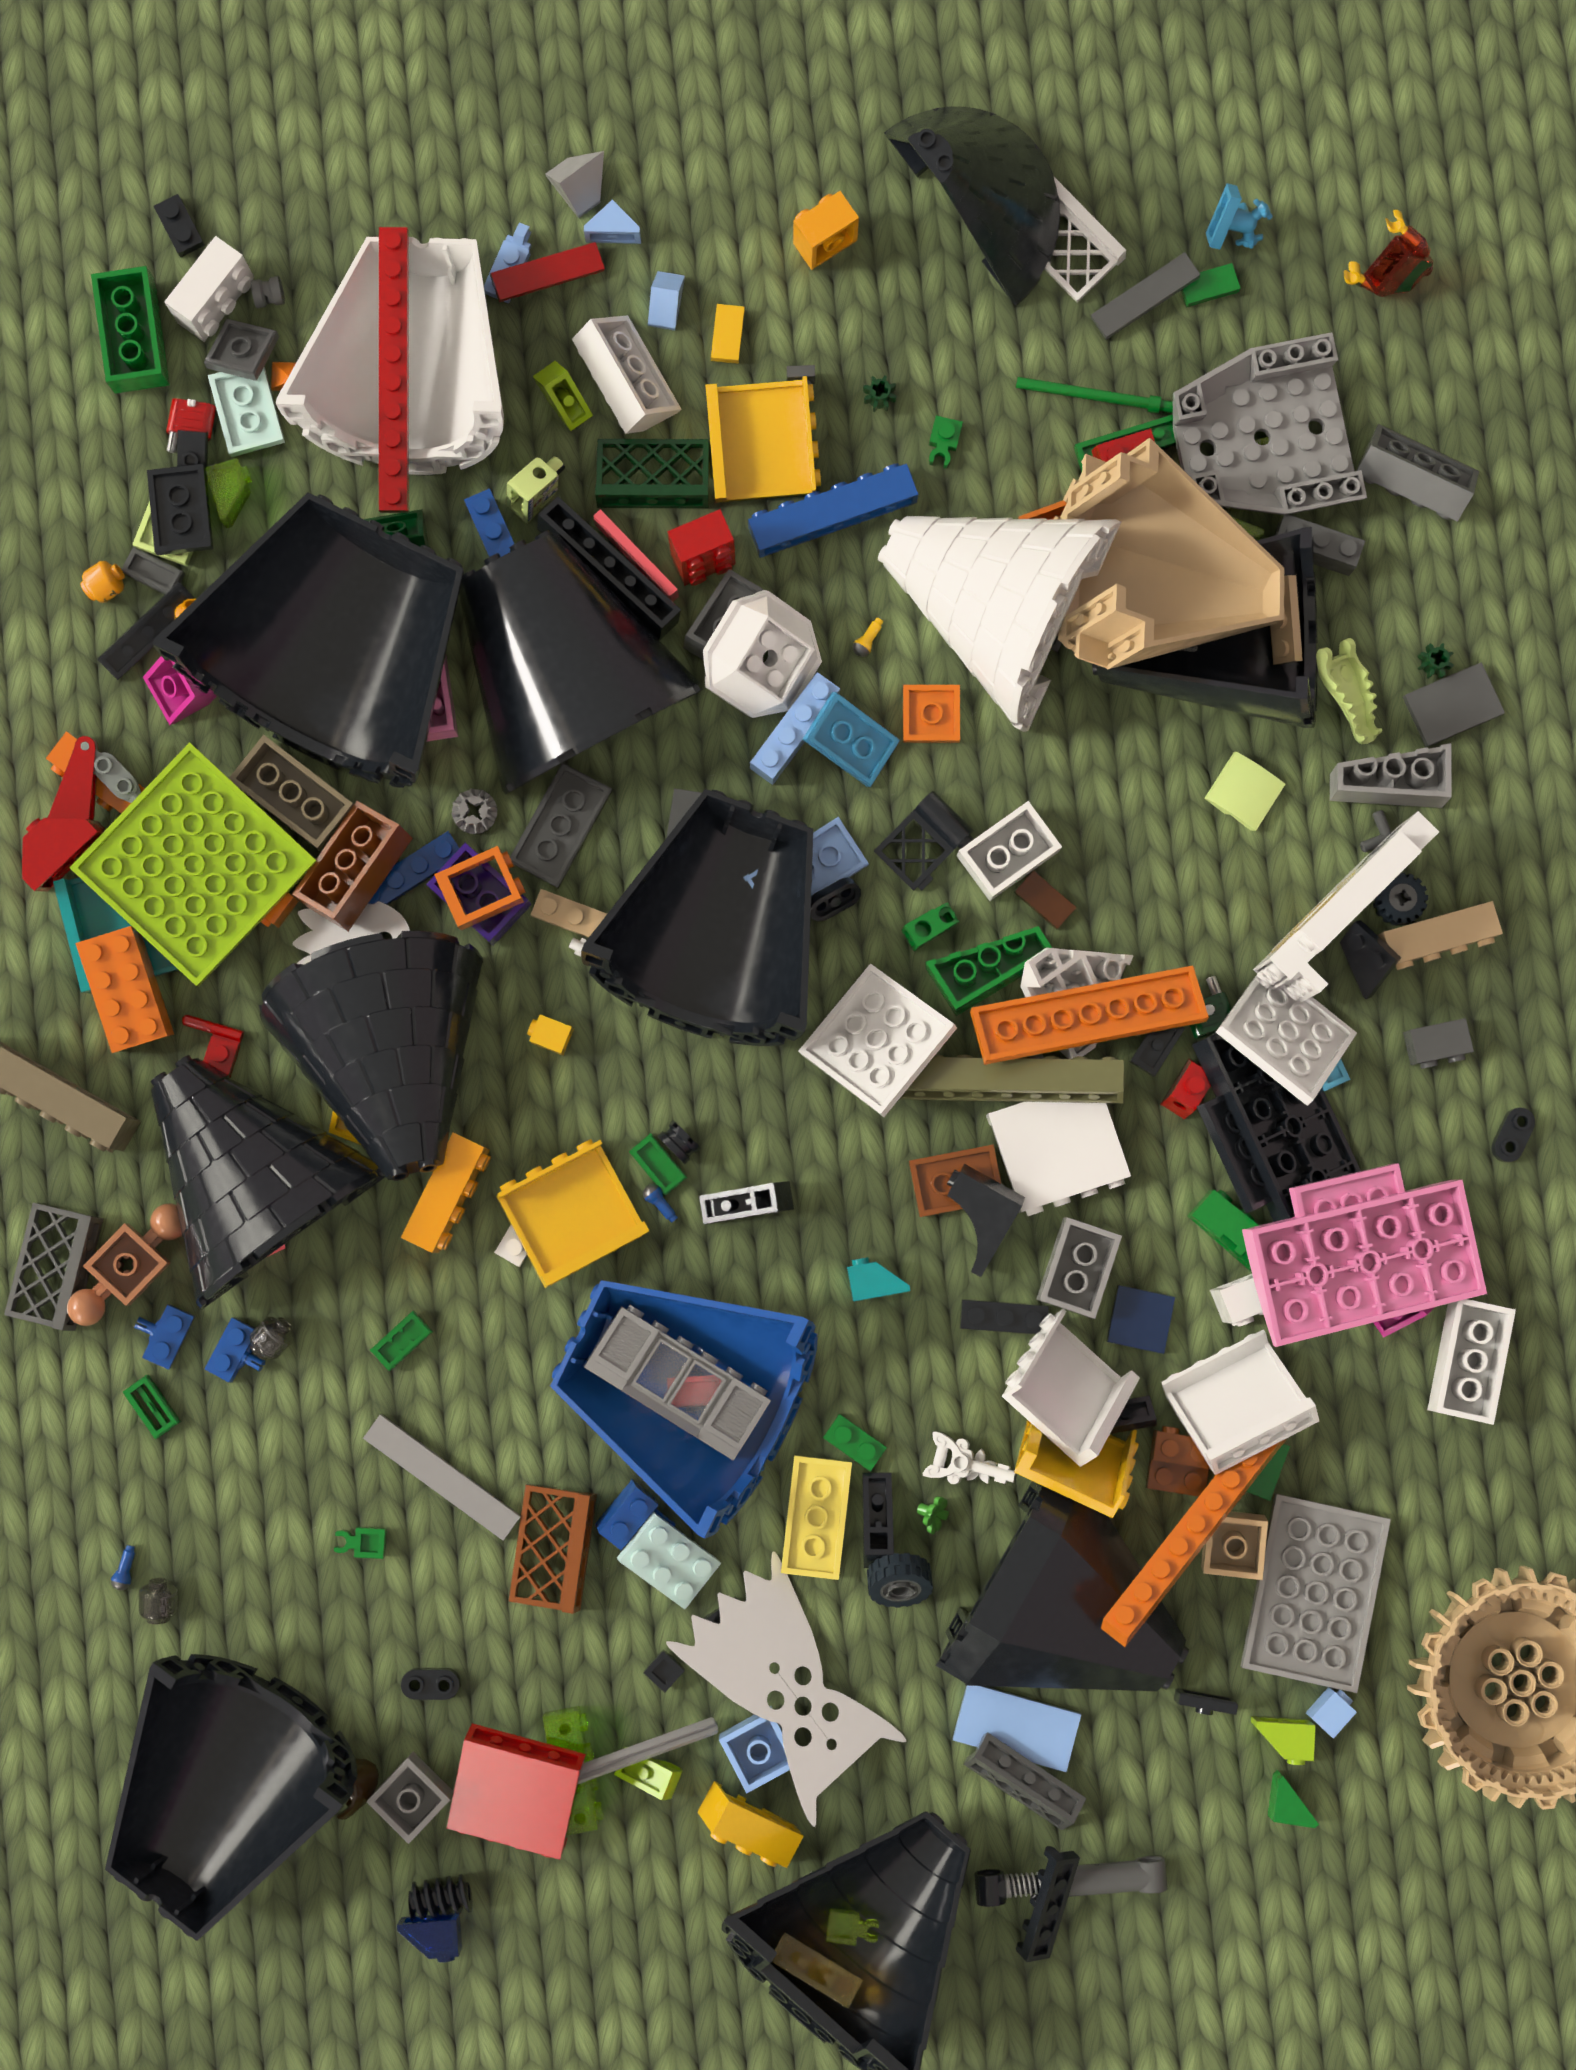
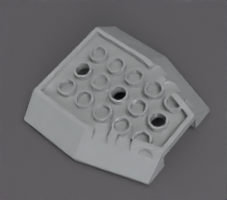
M1333 333L1250 348L1173 393V432L1181 468L1221 507L1287 515L1367 498L1362 471H1354L1332 366L1338 361ZM1309 422H1319L1322 426L1321 434L1315 435L1311 433L1308 427ZM1256 432H1264L1267 435L1268 443L1266 445H1259L1255 442L1254 434ZM1204 442L1210 443L1214 448L1213 455H1203L1200 451V444Z

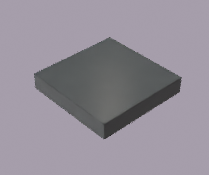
M226 319L204 364L207 369L257 381L279 339V335L275 330Z

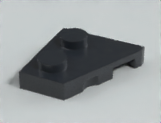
M1361 920L1354 922L1340 941L1362 996L1365 999L1371 998L1400 961L1401 957Z

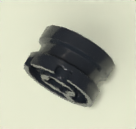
M674 1120L669 1124V1129L666 1132L662 1131L657 1136L684 1164L690 1160L689 1156L692 1153H697L701 1149Z

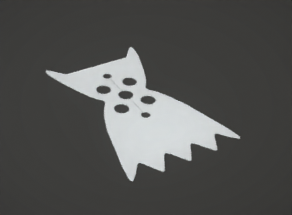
M773 1551L771 1558L772 1580H765L748 1571H744L745 1602L718 1593L719 1624L692 1615L695 1646L667 1641L666 1644L681 1660L733 1702L763 1719L781 1725L783 1746L796 1792L808 1821L815 1827L816 1798L880 1738L899 1742H906V1739L892 1724L870 1709L840 1692L824 1687L821 1661L811 1627L788 1575L781 1573L782 1562L776 1552ZM773 1662L780 1666L777 1674H773L769 1670V1666ZM804 1666L810 1670L812 1677L809 1684L800 1685L796 1682L794 1674L797 1668ZM776 1690L784 1696V1705L778 1710L770 1708L767 1703L768 1694ZM799 1697H806L811 1702V1711L806 1716H801L795 1711L794 1704ZM826 1703H834L838 1707L839 1715L835 1721L829 1722L823 1718L822 1707ZM800 1727H805L811 1732L812 1739L807 1746H799L794 1739L795 1732ZM832 1738L837 1742V1747L834 1750L827 1748L826 1743L828 1739Z

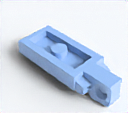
M519 222L514 235H507L490 273L528 262L531 255V244L527 243L531 235L529 226ZM489 273L484 284L485 294L498 299Z

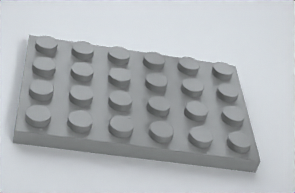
M1274 1493L1267 1529L1263 1580H1257L1240 1666L1245 1669L1357 1693L1391 1519Z

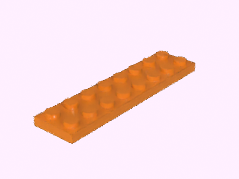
M1193 965L973 1007L970 1011L984 1065L1207 1022L1209 1018Z

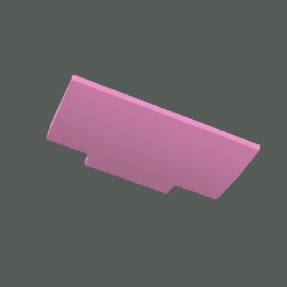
M1399 1163L1289 1188L1295 1217L1242 1229L1256 1290L1275 1347L1487 1294L1463 1180H1448L1405 1191Z

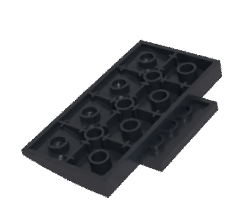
M1214 1034L1192 1045L1216 1098L1197 1106V1109L1246 1213L1266 1205L1274 1222L1293 1218L1295 1214L1289 1188L1361 1171L1323 1088L1320 1089L1314 1100L1307 1106L1220 1035Z

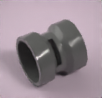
M279 276L270 277L268 281L260 279L251 280L253 300L257 309L264 308L270 303L275 305L285 304L283 286Z

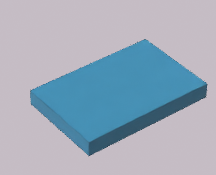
M837 692L831 693L802 739L866 787L872 786L900 739Z

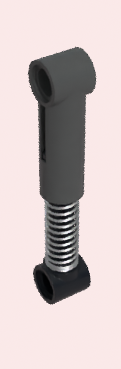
M1144 1856L1137 1858L1135 1861L1078 1865L1069 1897L1134 1891L1142 1893L1164 1892L1168 1889L1165 1858L1160 1856ZM985 1869L975 1872L977 1905L994 1907L1005 1904L1006 1899L1013 1897V1895L1015 1898L1017 1895L1022 1897V1894H1025L1026 1897L1027 1894H1030V1896L1033 1893L1038 1895L1042 1883L1037 1877L1038 1872L1035 1875L1033 1872L1030 1875L1026 1872L1025 1876L1022 1873L1018 1876L1016 1873L1014 1877L1012 1874L1005 1875L1004 1871L999 1869Z

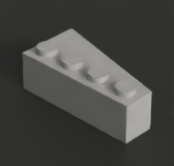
M1451 743L1436 748L1416 749V751L1402 754L1398 752L1379 758L1370 757L1337 763L1330 773V801L1442 808L1452 797Z

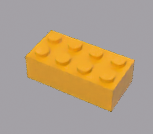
M452 1133L447 1143L444 1163L437 1166L433 1171L401 1236L402 1239L431 1253H439L440 1250L447 1249L453 1237V1234L449 1232L453 1224H459L466 1209L462 1206L466 1197L472 1198L478 1186V1182L475 1179L479 1171L484 1172L491 1160V1156L488 1155L490 1149L459 1134Z

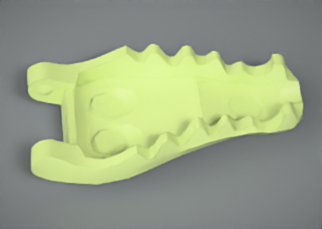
M1347 638L1341 641L1339 644V655L1332 657V651L1328 647L1319 649L1316 653L1319 676L1346 716L1355 740L1360 744H1368L1374 741L1382 733V728L1375 726V716L1372 713L1377 708V705L1373 703L1377 695L1370 692L1373 682L1368 680L1369 672L1357 657L1354 640Z

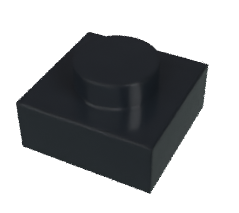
M663 1649L643 1673L665 1693L685 1671V1668Z

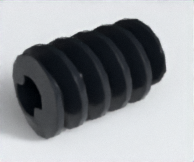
M459 1874L457 1884H454L451 1876H448L445 1886H442L439 1878H436L434 1887H430L427 1879L424 1880L422 1889H419L416 1881H413L408 1896L411 1921L415 1920L416 1914H418L421 1920L426 1919L428 1911L433 1918H436L440 1913V1909L444 1916L450 1915L452 1908L456 1914H461L463 1906H465L468 1913L472 1912L473 1901L469 1882L465 1881L463 1874Z

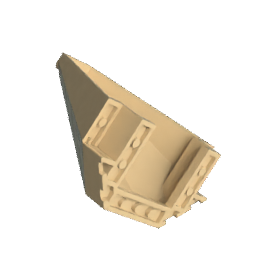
M1151 438L1141 443L1129 453L1120 452L1107 462L1088 454L1084 455L1081 462L1083 464L1082 473L1078 480L1073 478L1063 499L1067 504L1061 516L1055 515L1054 519H1117L1121 521V524L1098 576L1081 580L1057 634L1058 640L1066 648L1071 649L1078 659L1108 670L1270 626L1284 620V567Z

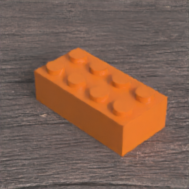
M129 926L75 943L112 1053L174 1035L143 937L136 929Z

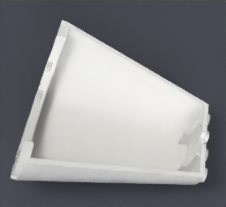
M366 237L276 400V405L284 418L291 425L298 424L303 428L302 435L306 439L333 455L363 466L364 460L379 464V237ZM409 237V474L446 473L447 467L459 465L462 470L480 462L493 452L499 443L500 435L503 431V406L476 239L430 238L428 243L421 244L418 239Z

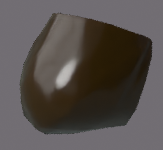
M355 1759L358 1775L353 1787L354 1792L346 1803L348 1807L337 1815L338 1819L344 1820L351 1817L367 1803V1800L374 1794L378 1786V1769L374 1763L367 1759Z

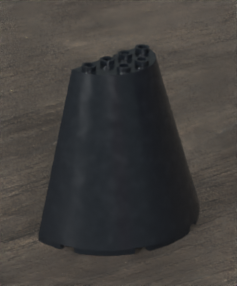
M1304 527L1257 540L1284 567V576L1296 575L1303 661L1273 665L1271 626H1266L1108 670L1092 664L1093 675H1098L1101 682L1298 727L1314 728L1318 694V668L1316 662L1318 633L1312 527Z
M550 530L535 537L536 540L526 544L525 540L515 543L509 547L510 552L502 557L497 553L485 559L484 567L476 572L471 570L463 574L459 592L501 789L505 795L607 738L703 690L700 682L557 533L552 534Z
M705 789L586 940L581 950L582 962L584 965L591 966L589 974L613 996L631 1007L633 1002L639 1003L640 1007L645 1006L649 1009L648 1016L675 1028L710 1039L713 1033H718L722 1037L727 1035L730 1036L729 1043L751 1046L782 1045L787 1037L789 1040L795 1041L803 1035L807 1027L813 828L807 827L802 821H791L783 818L772 810H765L764 813L756 812L753 810L754 806L748 801H737L727 797L721 791ZM758 869L757 875L751 878L754 883L752 889L748 881H745L743 877L747 874L750 875Z
M191 1654L188 1660H181L177 1655L165 1657L153 1662L149 1668L105 1870L113 1875L115 1880L123 1883L136 1893L141 1900L147 1902L154 1900L159 1905L158 1911L164 1918L177 1925L187 1936L198 1941L346 1805L354 1792L353 1787L358 1774L354 1754L343 1733L338 1731L335 1734L326 1724L329 1716L305 1695L276 1677L272 1678L269 1682L256 1676L257 1668L222 1657Z

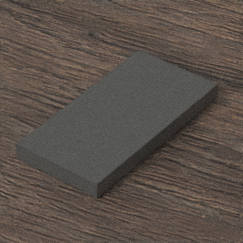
M562 762L510 856L513 865L559 889L611 795L612 788Z

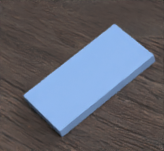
M839 817L813 832L811 896L842 878L851 877L869 865ZM758 869L750 875L747 874L743 877L745 881H748L752 889L754 883L751 878L757 875Z
M966 1686L952 1739L953 1741L978 1747L983 1735L988 1732L1031 1762L1067 1772L1081 1713L987 1686Z

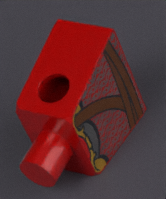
M1188 1058L1160 1105L1183 1119L1191 1115L1197 1109V1106H1199L1211 1086L1203 1068Z

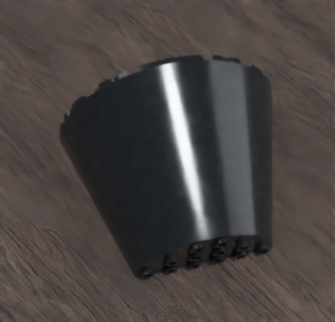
M308 492L155 638L152 645L164 660L175 662L173 668L186 677L196 688L206 694L211 689L220 698L218 702L225 706L227 710L243 718L257 729L261 726L265 730L273 732L272 737L337 770L340 766L351 769L349 774L352 776L361 777L377 784L384 778L391 780L389 784L393 787H410L413 783L415 784L420 773L464 569L458 561L452 558L444 559L437 556L436 552L428 546L421 545L419 547L411 543L408 537L398 532L393 535L386 534L384 526L377 521L369 520L368 522L360 518L354 510L348 507L341 509L333 505L334 503L329 498L320 494L315 496Z

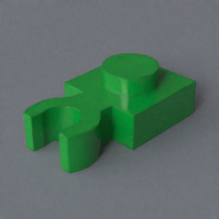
M936 415L929 445L936 448L930 453L929 465H933L935 457L941 456L945 460L943 468H948L950 463V453L948 450L956 452L963 424L962 421Z
M356 1527L355 1535H352L347 1530H338L335 1532V1536H343L346 1539V1545L343 1547L336 1546L334 1551L344 1553L349 1549H354V1557L384 1559L387 1528Z

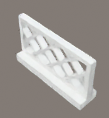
M1054 177L1060 201V216H1064L1068 220V230H1059L1058 236H1068L1067 250H1054L1053 256L1067 255V270H1055L1050 265V262L1047 263L1045 270L1078 303L1109 271L1126 259V249ZM1071 224H1072L1077 230H1071ZM1071 236H1083L1087 240V250H1070ZM1090 244H1091L1096 250H1090ZM1070 255H1087V270H1070ZM1090 255H1102L1108 263L1102 269L1090 270ZM1061 275H1067V280H1065ZM1070 275H1086V285L1078 293L1069 285ZM1089 275H1095V276L1089 281Z

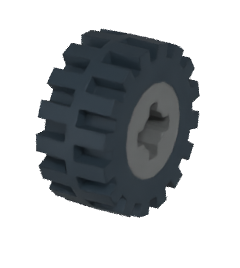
M1400 873L1375 898L1373 907L1378 911L1376 914L1378 917L1382 916L1384 922H1390L1391 925L1395 926L1406 925L1415 921L1423 914L1428 905L1426 904L1428 900V895L1425 894L1426 886H1422L1420 884L1422 881L1419 878L1415 879L1414 875Z

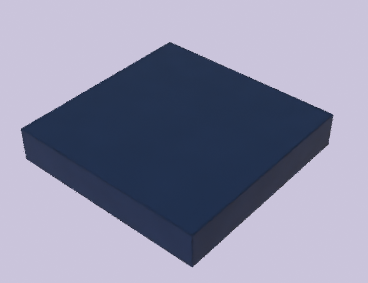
M1117 1285L1106 1342L1164 1354L1175 1297Z

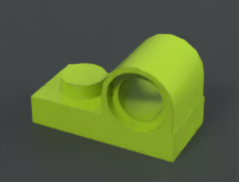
M649 1758L616 1770L614 1775L660 1800H670L673 1797L683 1770L670 1762Z

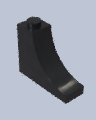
M964 1164L960 1172L954 1170L950 1176L947 1185L951 1188L947 1196L965 1210L973 1223L978 1245L976 1260L971 1272L981 1277L1019 1213L1025 1197Z

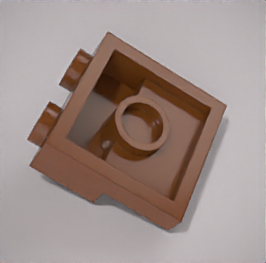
M1162 1426V1431L1154 1430L1146 1488L1199 1497L1206 1488L1208 1470H1211L1191 1436L1179 1434V1428Z

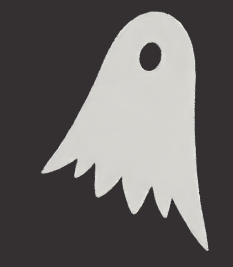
M379 901L375 904H367L349 932L313 910L303 909L298 911V915L313 931L298 937L293 942V946L310 954L297 963L304 965L311 961V953L330 945L381 932L390 933L393 939L397 938L402 931H410L406 920L399 912Z

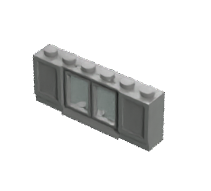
M629 1305L627 1309L621 1306L584 1364V1368L734 1461L771 1402L765 1396L768 1391L754 1382L751 1386H748L740 1381L743 1375L729 1366L726 1371L716 1365L718 1359L703 1351L702 1355L697 1354L691 1350L694 1344L679 1336L677 1340L667 1335L669 1329L654 1320L652 1325L642 1319L644 1313L632 1305Z

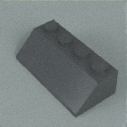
M1380 424L1377 425L1357 468V471H1362L1365 482L1383 486L1392 495H1402L1410 499L1418 507H1427L1436 511L1437 515L1441 518L1453 519L1457 522L1474 494L1479 475L1478 470Z

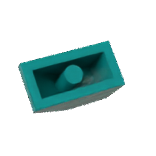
M869 1257L852 1260L853 1266L847 1267L853 1301L911 1291L910 1285L877 1262L870 1263Z

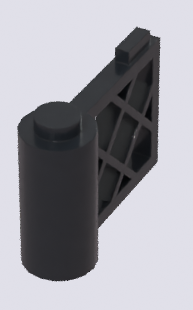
M932 791L874 852L913 891L917 887L922 891L933 880L930 874L958 847L960 849L974 839L971 836L974 830L942 798ZM913 819L922 827V839H905V828ZM925 831H926L933 839H925ZM902 832V839H895ZM890 843H902V859H889L882 851ZM905 843H922V859H905ZM925 843H938L945 850L937 859H925ZM894 863H902V871ZM905 863H922V875L914 883L905 875ZM925 863H932L925 871Z

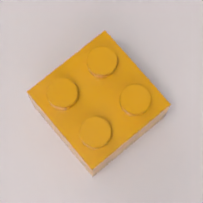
M841 191L834 195L828 194L824 196L817 206L811 210L805 209L801 211L793 221V244L811 270L855 243L858 239L859 217Z

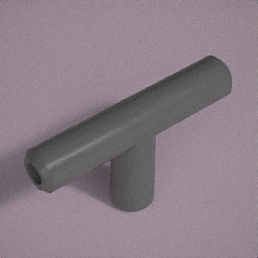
M1382 810L1372 815L1380 835L1362 841L1360 848L1363 852L1375 849L1392 833Z

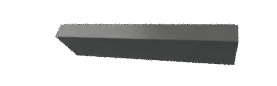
M1184 252L1091 314V319L1107 340L1199 279L1200 273Z

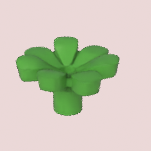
M937 1496L933 1504L928 1506L921 1503L917 1508V1513L924 1516L923 1524L927 1526V1532L932 1535L935 1534V1531L940 1530L942 1525L940 1520H947L949 1511L943 1510L948 1503L947 1499Z

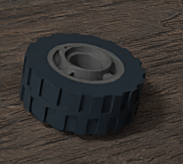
M910 1553L886 1555L876 1559L867 1569L868 1593L872 1601H876L879 1605L882 1604L886 1607L891 1606L895 1608L908 1607L921 1603V1601L929 1598V1595L933 1592L931 1565L927 1563L925 1558H921L919 1555H911Z

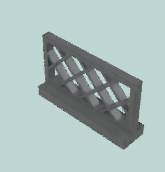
M33 1203L4 1315L50 1326L62 1331H75L77 1324L68 1315L67 1303L76 1291L86 1289L90 1272L83 1265L95 1254L104 1218ZM40 1210L48 1212L53 1221L44 1229H41L38 1223ZM56 1214L63 1215V1216L58 1219V1217H57ZM69 1218L78 1219L76 1231L68 1236L61 1223ZM56 1227L63 1240L51 1247L45 1234ZM40 1238L46 1251L34 1257L31 1252V1246L34 1241ZM66 1244L70 1254L68 1260L61 1264L54 1251ZM49 1255L56 1268L44 1275L38 1262ZM33 1267L39 1279L27 1286L23 1278L24 1273L27 1269ZM59 1273L63 1280L62 1286L53 1292L47 1279ZM42 1283L48 1297L37 1303L31 1290ZM26 1295L32 1307L23 1313L15 1311L18 1299ZM50 1301L55 1307L53 1320L45 1319L40 1310L42 1306Z

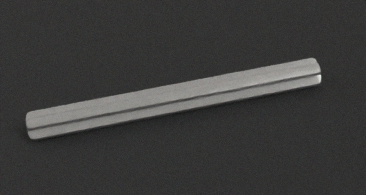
M710 1717L585 1762L578 1784L713 1736L718 1733L716 1720Z

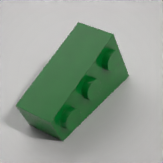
M1209 1190L1187 1217L1252 1273L1242 1229L1259 1225L1254 1222L1255 1219L1249 1213H1246L1244 1209L1239 1210L1232 1204V1198L1224 1191Z

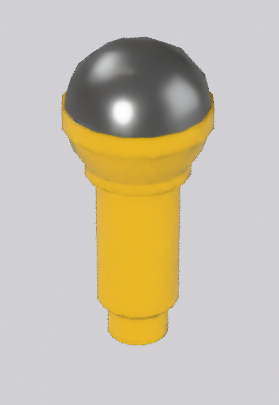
M880 618L872 621L864 635L854 641L853 651L857 656L865 657L871 653L872 642L882 628L883 621Z

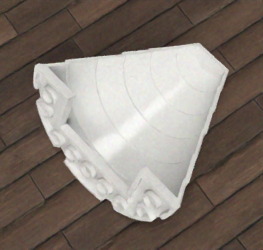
M906 516L901 521L895 519L889 529L891 537L887 546L885 545L881 549L878 561L883 563L884 567L905 593L910 595L927 620L932 622L970 673L978 679L993 701L1000 706L1016 729L1026 732L1029 731L1051 681L1042 675L1039 676L1078 586L1082 579L1098 576L1121 521L1117 519L1047 520L1046 518L977 519V517L940 518Z

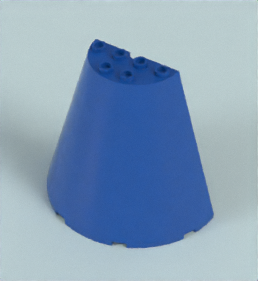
M601 1280L591 1292V1302L587 1310L583 1311L578 1319L577 1325L580 1327L578 1336L576 1338L571 1337L565 1346L566 1354L562 1362L555 1367L552 1373L553 1381L550 1387L697 1535L704 1539L711 1537L718 1532L720 1522L727 1525L752 1495L763 1478L760 1473L765 1468L766 1460H774L794 1421L803 1399L797 1395L802 1391L804 1381L809 1382L815 1361L817 1334L814 1333L816 1326L812 1321L801 1316ZM629 1305H632L644 1313L642 1319L652 1325L654 1320L669 1329L667 1335L675 1340L679 1336L694 1344L691 1350L697 1354L702 1355L703 1351L718 1359L716 1365L726 1371L729 1366L743 1375L740 1381L748 1386H751L754 1382L768 1391L765 1396L771 1402L734 1461L584 1368V1364L621 1306L627 1309ZM660 1342L636 1382L663 1398L667 1393V1378H676L688 1358ZM695 1364L688 1377L713 1374ZM706 1406L679 1409L698 1420Z

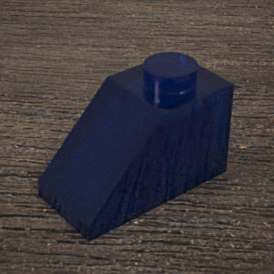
M450 1913L448 1916L439 1914L436 1918L427 1915V1918L424 1920L416 1916L414 1921H411L410 1917H401L397 1924V1931L428 1959L437 1958L438 1962H450L455 1960V1957H459L462 1950L460 1914Z

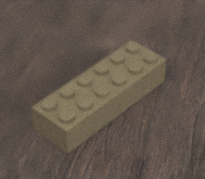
M0 1042L1 1094H8L12 1097L16 1096L14 1101L28 1109L33 1108L37 1111L40 1109L39 1115L53 1123L66 1124L64 1128L66 1131L77 1137L91 1138L89 1144L104 1152L107 1150L113 1153L114 1150L124 1151L141 1123L140 1120Z

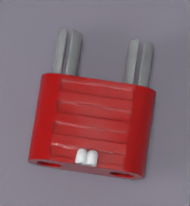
M172 399L166 433L169 434L167 451L170 453L177 452L178 430L208 432V441H210L216 406L191 399Z

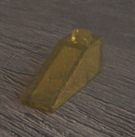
M784 1933L775 1949L778 1954L772 1962L849 2009L863 1980Z

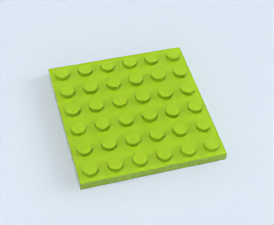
M189 742L72 864L70 869L192 983L199 987L305 876L317 860Z

